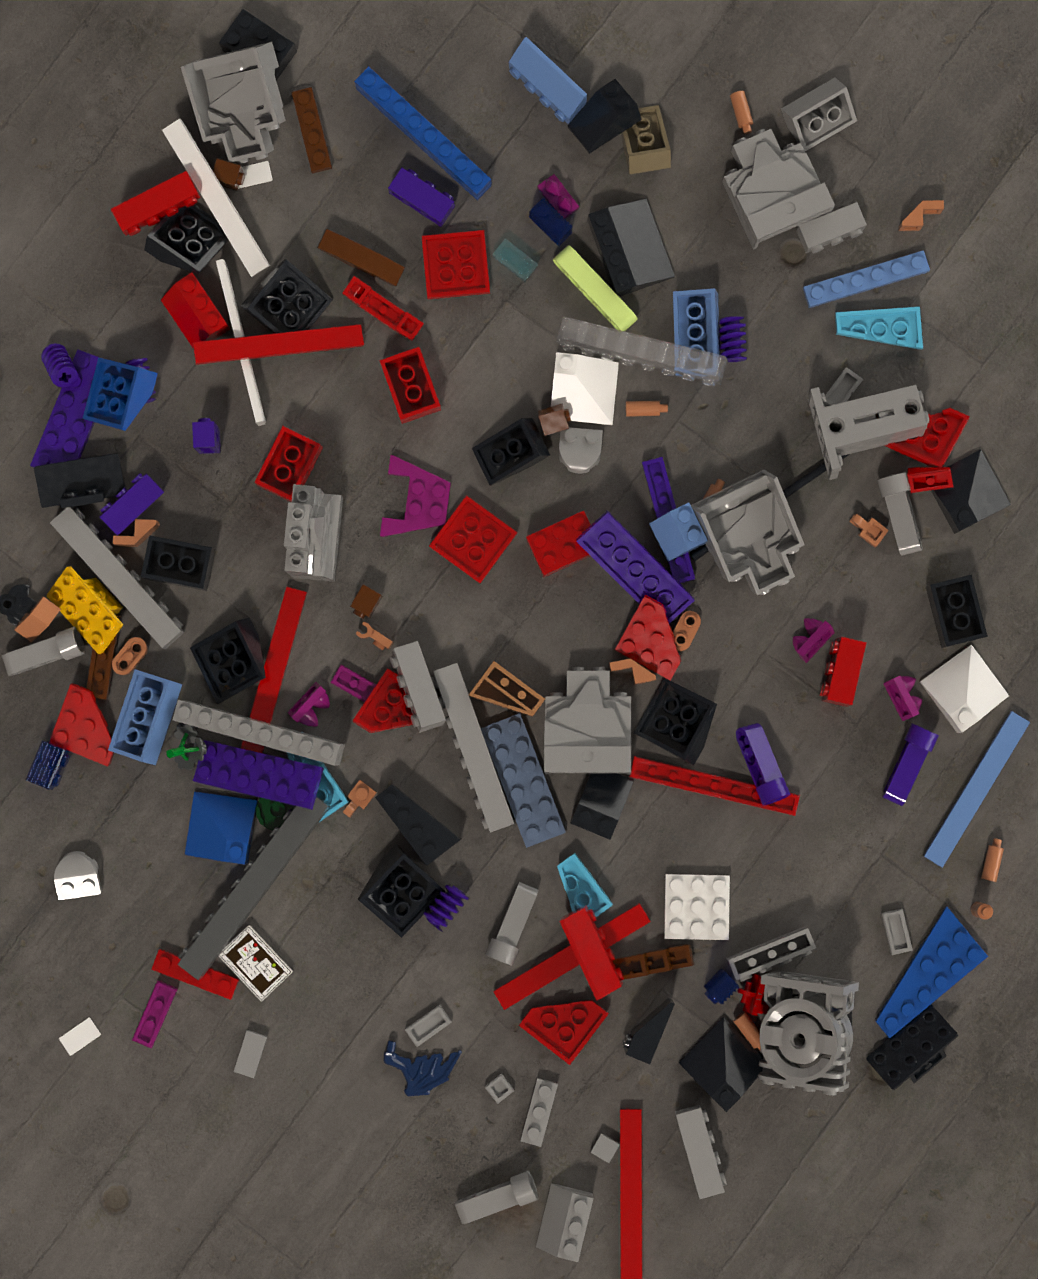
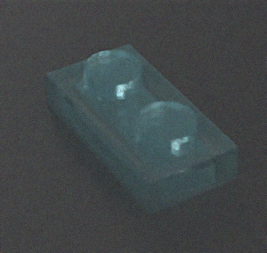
M504 239L492 254L493 258L524 282L527 281L538 267L534 260L507 239Z

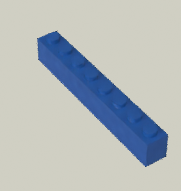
M369 66L354 81L356 89L477 201L492 186L490 177Z

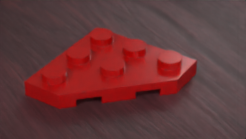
M952 408L944 409L942 412L934 415L928 414L929 423H927V429L922 437L918 436L917 438L885 445L930 467H943L967 425L970 416Z
M645 594L615 650L671 680L681 663V658L675 645L674 635L667 619L664 604Z
M387 668L353 719L355 724L369 733L413 725L411 721V715L413 714L411 708H407L404 695L406 694L404 688L399 687L398 675Z
M72 683L69 686L49 743L108 767L111 764L114 752L108 751L112 737L107 728V722L95 702L96 698L93 692Z
M593 1000L532 1007L519 1023V1026L570 1065L609 1013Z

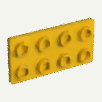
M71 566L65 568L47 593V598L61 609L60 612L73 627H76L77 631L98 654H102L123 627V623L115 615L121 611L123 606L97 578L83 580Z

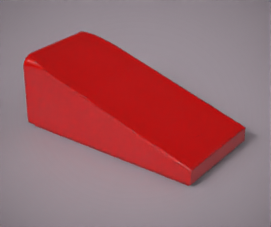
M950 467L908 468L907 475L911 493L953 487Z

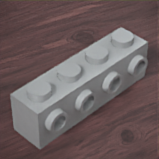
M418 641L394 648L390 661L392 667L397 668L399 674L397 681L399 687L404 688L406 694L404 695V701L407 708H411L413 714L411 715V721L414 728L417 727L420 733L443 726L446 719Z
M804 926L727 957L726 960L734 979L745 981L752 978L753 973L760 971V974L772 969L771 966L778 963L780 965L787 964L792 961L791 958L798 955L800 957L807 956L812 953L811 950L816 949L809 929Z
M700 1105L675 1111L699 1199L724 1193L723 1186L727 1185L724 1173H719L717 1165L721 1164L718 1152H713L711 1144L715 1143L712 1130L707 1131L705 1124L709 1122L706 1109L701 1110Z

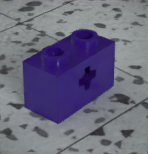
M200 418L198 422H192L193 448L199 454L221 453L220 428L216 423L211 421L210 418Z

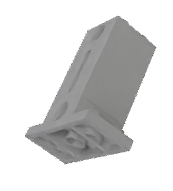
M917 385L825 407L827 405L825 394L820 393L819 387L810 389L808 403L829 480L838 478L839 471H841V466L843 465L841 456L885 446L889 443L917 438L918 436L922 437L927 429V423H929L928 412L923 411L922 403H924L921 390L918 391Z

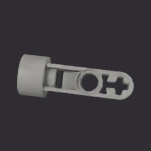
M900 473L877 480L881 497L886 500L901 556L922 551V542L908 493L911 488L907 473Z
M71 627L57 632L55 637L2 655V659L8 676H13L63 658L70 660L85 654V645L76 627Z
M521 882L518 883L496 939L491 938L485 953L486 956L513 966L519 952L516 946L537 897L538 889Z
M526 1171L510 1177V1181L456 1201L454 1205L461 1223L467 1224L518 1204L520 1206L537 1201L539 1197L535 1182L530 1172Z

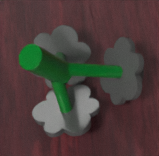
M188 724L184 726L178 725L174 736L177 739H181L180 745L177 748L167 750L166 755L168 758L175 757L179 769L191 771L194 769L195 763L199 760H204V755L207 751L206 744L202 741L201 737H196L198 731L194 730L193 726ZM188 742L194 743V747L185 748L184 745Z

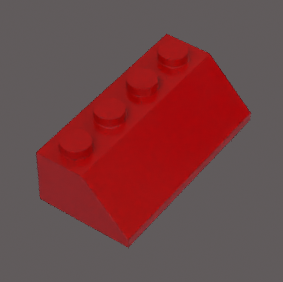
M184 171L111 208V211L125 236L128 234L132 236L141 231L140 228L146 225L153 226L160 221V218L166 215L167 217L173 216L178 213V209L196 204L198 202L197 199L201 197L188 172Z
M586 905L564 915L559 922L597 1001L622 987L624 976L621 969H616L613 963L615 957L611 948L607 949L603 942L606 938L602 929H597L594 921H597L593 910H588Z

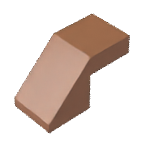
M944 200L922 201L902 221L899 231H920L923 227V214H941L944 209Z
M135 519L134 536H113V545L138 547L160 527V522L157 520Z
M42 596L32 611L24 615L14 630L28 641L33 642L50 625L61 609Z
M632 659L609 663L610 672L631 668L634 685L656 680V675Z

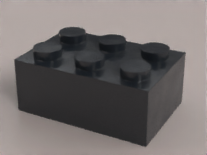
M242 9L219 42L222 51L225 53L272 42L279 65L278 68H275L276 81L297 53L295 43L245 9Z
M149 535L141 577L147 580L207 591L215 549Z
M972 574L926 586L941 648L988 637Z

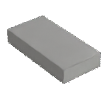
M846 367L825 395L826 406L847 402L863 379Z
M900 908L881 913L890 954L896 955L913 951L903 909Z
M439 1004L408 1026L405 1031L415 1046L418 1047L452 1023V1021Z
M250 1030L246 1031L235 1065V1073L255 1078L268 1036Z

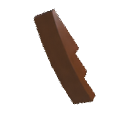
M328 229L325 230L317 246L321 251L353 268L356 267L392 286H397L405 269L404 266Z
M690 944L643 952L613 960L616 969H621L624 980L694 965Z

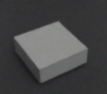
M502 1073L484 1086L497 1104L515 1091Z
M600 1133L590 1153L610 1163L620 1143Z

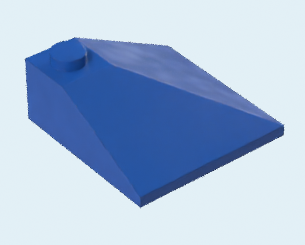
M98 357L83 419L126 431L152 395L158 373Z
M194 792L185 855L223 862L248 864L258 800Z

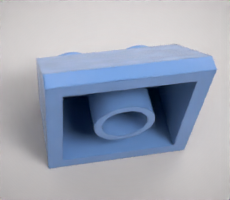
M690 503L680 506L649 523L667 562L706 544L708 541Z

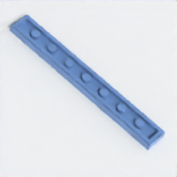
M1010 711L923 857L943 868L1030 724L1029 721Z

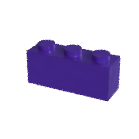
M401 168L388 187L389 194L442 227L455 208L454 198L447 192L443 191L441 193L436 190V186L430 181L425 180L424 182L419 179V175L413 170Z
M139 473L131 481L134 485L128 490L124 487L116 495L118 499L113 504L108 502L100 510L102 512L100 518L117 536L164 493L147 473L144 475Z

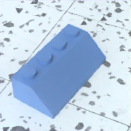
M525 37L509 60L510 74L517 80L520 78L530 93L533 94L535 92L540 97V102L546 108H552L555 111L554 115L561 122L565 121L569 124L587 103V93L535 44Z
M716 289L673 291L676 376L692 378L721 377L719 306Z
M135 669L108 751L156 765L183 684Z

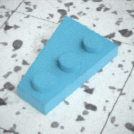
M576 853L557 866L572 912L587 905L588 910L592 909L597 917L613 905Z

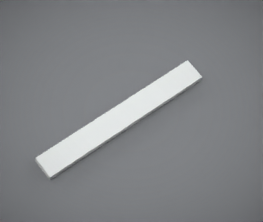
M178 119L162 130L250 276L253 277L269 267L270 264L183 121Z
M223 259L217 260L216 264L235 338L245 337L227 264ZM251 359L240 360L256 424L258 426L265 425L266 420Z

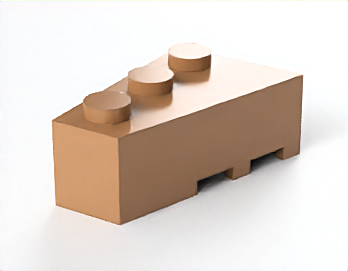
M493 661L468 695L531 717L535 715L545 701V698L495 661Z

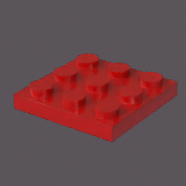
M484 230L422 236L428 300L490 294Z
M466 495L429 547L481 584L518 532Z

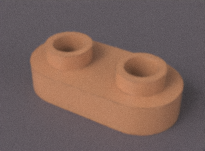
M694 611L684 612L673 631L677 651H684L689 648L700 627V616ZM687 618H693L694 624L688 625L686 622ZM679 636L685 639L683 644L677 642Z
M138 637L129 639L113 659V670L119 675L130 674L147 654L148 645L146 641ZM137 644L141 646L139 652L134 651V647ZM123 661H126L128 664L125 669L121 668Z

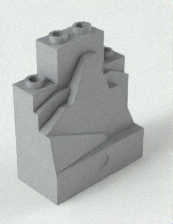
M272 42L199 59L181 66L203 142L211 140V144L223 141L229 162L237 161V164L249 162V158L255 157L256 160L267 158L268 153L274 150L269 131L280 128L279 124L286 121L282 109L284 106L275 78V68H278L279 65Z
M761 129L755 132L751 138L746 139L743 137L734 142L735 145L732 146L731 153L739 170L735 168L725 173L726 176H724L722 183L753 250L758 247L760 242L832 212L835 206L825 182L820 183L801 143L797 145L791 143L781 151L772 129L767 131Z
M762 470L691 505L708 540L706 547L713 555L716 565L719 567L725 580L736 582L745 575L750 590L756 595H764L769 593L771 588L777 585H785L789 583L790 579L795 577L786 554L796 553L805 544L779 480L775 475Z
M293 484L292 502H288L284 547L287 549L284 571L291 577L335 582L343 497L341 495L324 494L320 488L315 486Z
M571 667V671H567V696H563V693L552 692L550 696H545V774H631V696H627L625 692H616L614 696H610V671H605V667H593V671H584V667Z

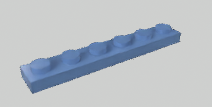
M923 250L804 286L803 291L808 307L812 308L930 271Z

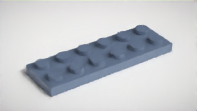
M519 713L481 728L526 848L566 833L521 714Z

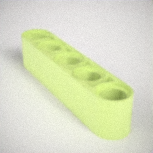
M567 245L553 258L556 266L621 334L638 320L633 311L570 245Z

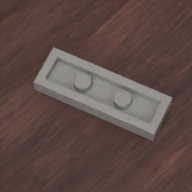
M537 1077L521 1142L539 1147L542 1146L558 1083Z

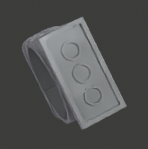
M779 970L761 975V984H765L764 1001L770 1007V1010L765 1015L760 1028V1052L763 1053V1059L759 1061V1066L763 1067V1071L758 1074V1079L767 1085L780 1083L784 1088H795V1086L803 1087V1091L807 1092L821 1090L825 1095H837V1092H844L845 1089L849 1088L846 1076L850 1074V1069L847 1068V1063L851 1060L849 1054L853 1044V1030L847 1014L854 1009V993L859 989V982ZM793 989H797L800 995L792 997ZM793 1011H802V1012H806V1013H809V1014L812 1015V1016H810V1015H807V1014H796V1015H793V1016H790V1017L786 1018V1019L781 1023L782 1018H783L786 1014H788V1013H790V1012H793ZM824 1029L832 1031V1033H826ZM800 1034L804 1036L805 1043L800 1041ZM822 1054L832 1055L831 1058L822 1057L818 1063L811 1067L802 1068L797 1065L811 1063Z

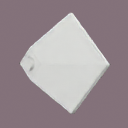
M556 352L551 407L563 403L564 410H569L573 422L613 425L619 363L578 354Z
M969 645L920 681L957 733L967 730L1009 697L1008 693L972 645Z

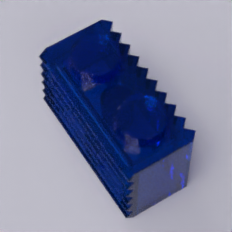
M542 198L529 211V218L558 246L572 234V225H569V222H566V219H563V216H560V213H557V210H554V207H551V204H548L545 198Z
M42 741L26 781L48 790L58 787L62 778L59 775L61 769L67 766L70 756L67 755L69 751L48 741Z
M721 968L704 985V988L707 990L704 994L715 1005L718 1002L724 1004V1001H727V998H730V995H733V992L739 989V985Z

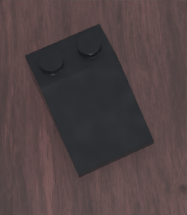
M614 79L598 89L567 126L590 154L642 119L637 103L619 82Z
M521 418L472 448L490 486L550 456L533 418Z
M591 773L570 823L611 840L634 780L617 773Z
M666 999L635 1026L630 1034L626 1033L622 1043L626 1055L649 1065L651 1064L675 1005L672 999Z

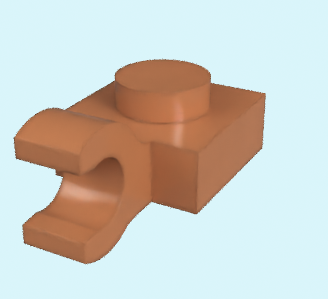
M858 514L853 515L849 521L861 529L858 535L874 548L878 546L889 531L875 519L870 518L867 522Z
M362 623L367 627V633L361 634L357 631V636L362 639L372 638L374 640L372 644L381 650H384L385 647L389 650L394 644L393 641L371 628L368 623Z
M359 780L347 796L352 801L343 813L351 817L359 806L365 809L377 792Z

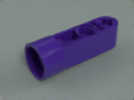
M759 723L738 728L736 730V739L762 805H769L790 796L791 794L762 726Z
M911 723L904 738L906 743L883 791L882 798L900 806L904 805L928 752H932L939 735Z

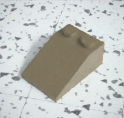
M659 105L638 108L642 120L621 133L629 174L671 168V150Z

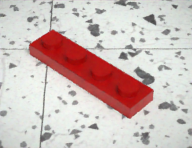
M162 949L158 950L151 970L230 1000L233 998L239 978L209 968L202 979L197 980L177 965L181 960L178 958V955Z

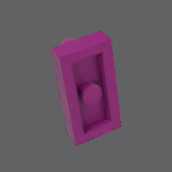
M555 174L537 186L562 221L579 209L578 204Z
M805 618L804 625L811 637H793L794 649L805 663L835 633L833 627L827 621L821 622L820 620Z
M898 676L883 683L902 721L920 714L919 709L923 700L916 696H910L909 692L914 687L916 678L910 676Z
M315 682L287 713L297 723L300 722L307 726L317 727L318 719L311 707L314 706L320 709L330 707L326 690L319 683Z

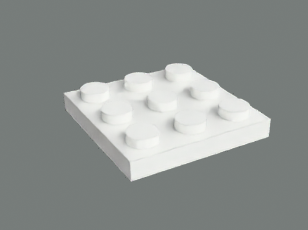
M665 874L664 939L729 940L730 876Z

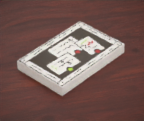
M250 925L228 944L219 955L261 1002L293 972Z

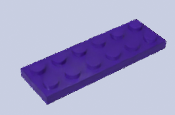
M77 349L72 362L78 372V379L73 385L61 388L30 464L31 467L81 458L95 423L83 419L98 361L97 356Z
M608 511L602 514L576 539V542L639 604L645 594L664 604L669 623L695 601L694 597Z
M204 740L207 751L204 755V760L198 761L193 778L194 782L313 810L324 768Z

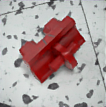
M752 974L751 981H746L745 988H738L737 990L738 993L743 994L741 1002L744 1003L743 1011L754 1016L767 1014L769 1008L767 1003L762 1001L765 984H761L760 975Z

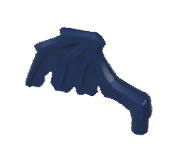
M388 1040L383 1061L385 1064L402 1071L407 1082V1087L404 1090L407 1096L429 1095L430 1090L449 1080L448 1076L462 1051L452 1052L449 1059L443 1065H441L443 1060L441 1053L433 1054L429 1059H427V1055L417 1056L415 1062L411 1064L410 1058H404L395 1053L396 1042Z

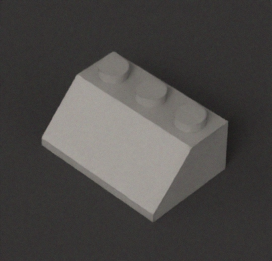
M836 78L829 80L781 108L788 129L796 142L802 144L804 151L857 122L847 87Z
M551 1183L536 1248L558 1258L578 1262L593 1203V1193Z

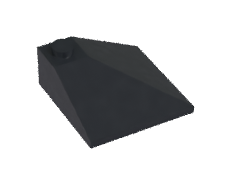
M194 204L190 207L184 206L178 209V213L173 216L167 217L166 215L147 235L144 251L160 262L199 274L229 239L218 221Z
M285 259L250 293L241 307L276 334L309 330L333 299Z
M981 449L948 466L951 469L953 487L931 490L954 534L1011 505Z
M250 617L237 620L190 647L217 704L224 702L266 678L259 635Z
M663 678L634 734L694 766L705 746L717 704Z
M395 845L380 861L358 900L402 938L424 915L423 913L430 909L429 905L435 903L434 899L441 897L440 892L445 893L446 891L399 846Z
M723 1017L681 1059L679 1064L727 1112L758 1078V1074L763 1071V1067L759 1066V1061L763 1059V1056Z

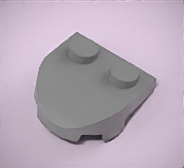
M569 428L560 431L559 460L567 467L568 471L582 474L589 472L591 468L598 465L601 456L603 430Z
M80 851L70 852L63 856L57 864L54 873L58 900L101 894L102 888L98 874L99 866L95 859L92 860L84 852Z

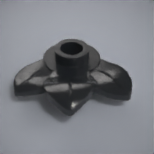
M26 584L13 586L8 594L0 596V613L6 615L8 621L15 626L37 604L36 601L28 597L31 587ZM6 600L11 602V607L8 609L3 606V602Z

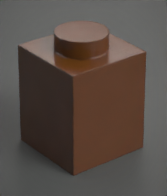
M216 159L213 172L222 187L237 191L239 185L242 186L245 179V173H243L241 165Z
M563 403L538 410V417L544 436L569 429L568 422L572 420L569 410H564Z
M362 585L350 606L354 609L353 614L362 619L365 616L371 618L383 596Z

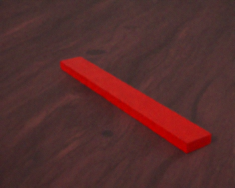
M361 324L193 342L196 365L364 346Z
M286 587L264 664L266 678L259 682L250 714L252 719L271 724L307 596L305 591ZM243 740L241 749L263 753L264 746Z
M636 756L633 757L631 774L629 775L632 778L796 816L800 795L790 793V796L780 801L763 806L755 784Z
M640 903L597 929H602L606 938L603 942L606 948L651 921ZM571 945L493 992L505 1010L580 964Z
M620 1109V1279H642V1109Z

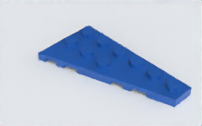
M947 906L944 907L939 919L931 928L932 930L928 937L923 941L907 967V971L902 979L899 980L891 997L886 1001L875 1019V1022L888 1038L896 1034L988 957Z

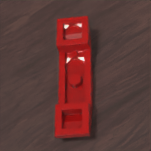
M355 276L342 293L368 314L411 341L414 340L424 325L423 322L410 313L401 310Z

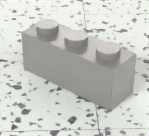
M856 202L798 226L796 231L805 253L812 251V254L822 251L824 249L823 246L828 244L835 246L843 242V238L848 236L855 238L863 234L862 231L867 224Z

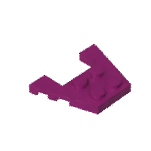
M390 455L388 475L410 477L404 520L382 517L380 537L444 526L447 518L451 482L394 455Z

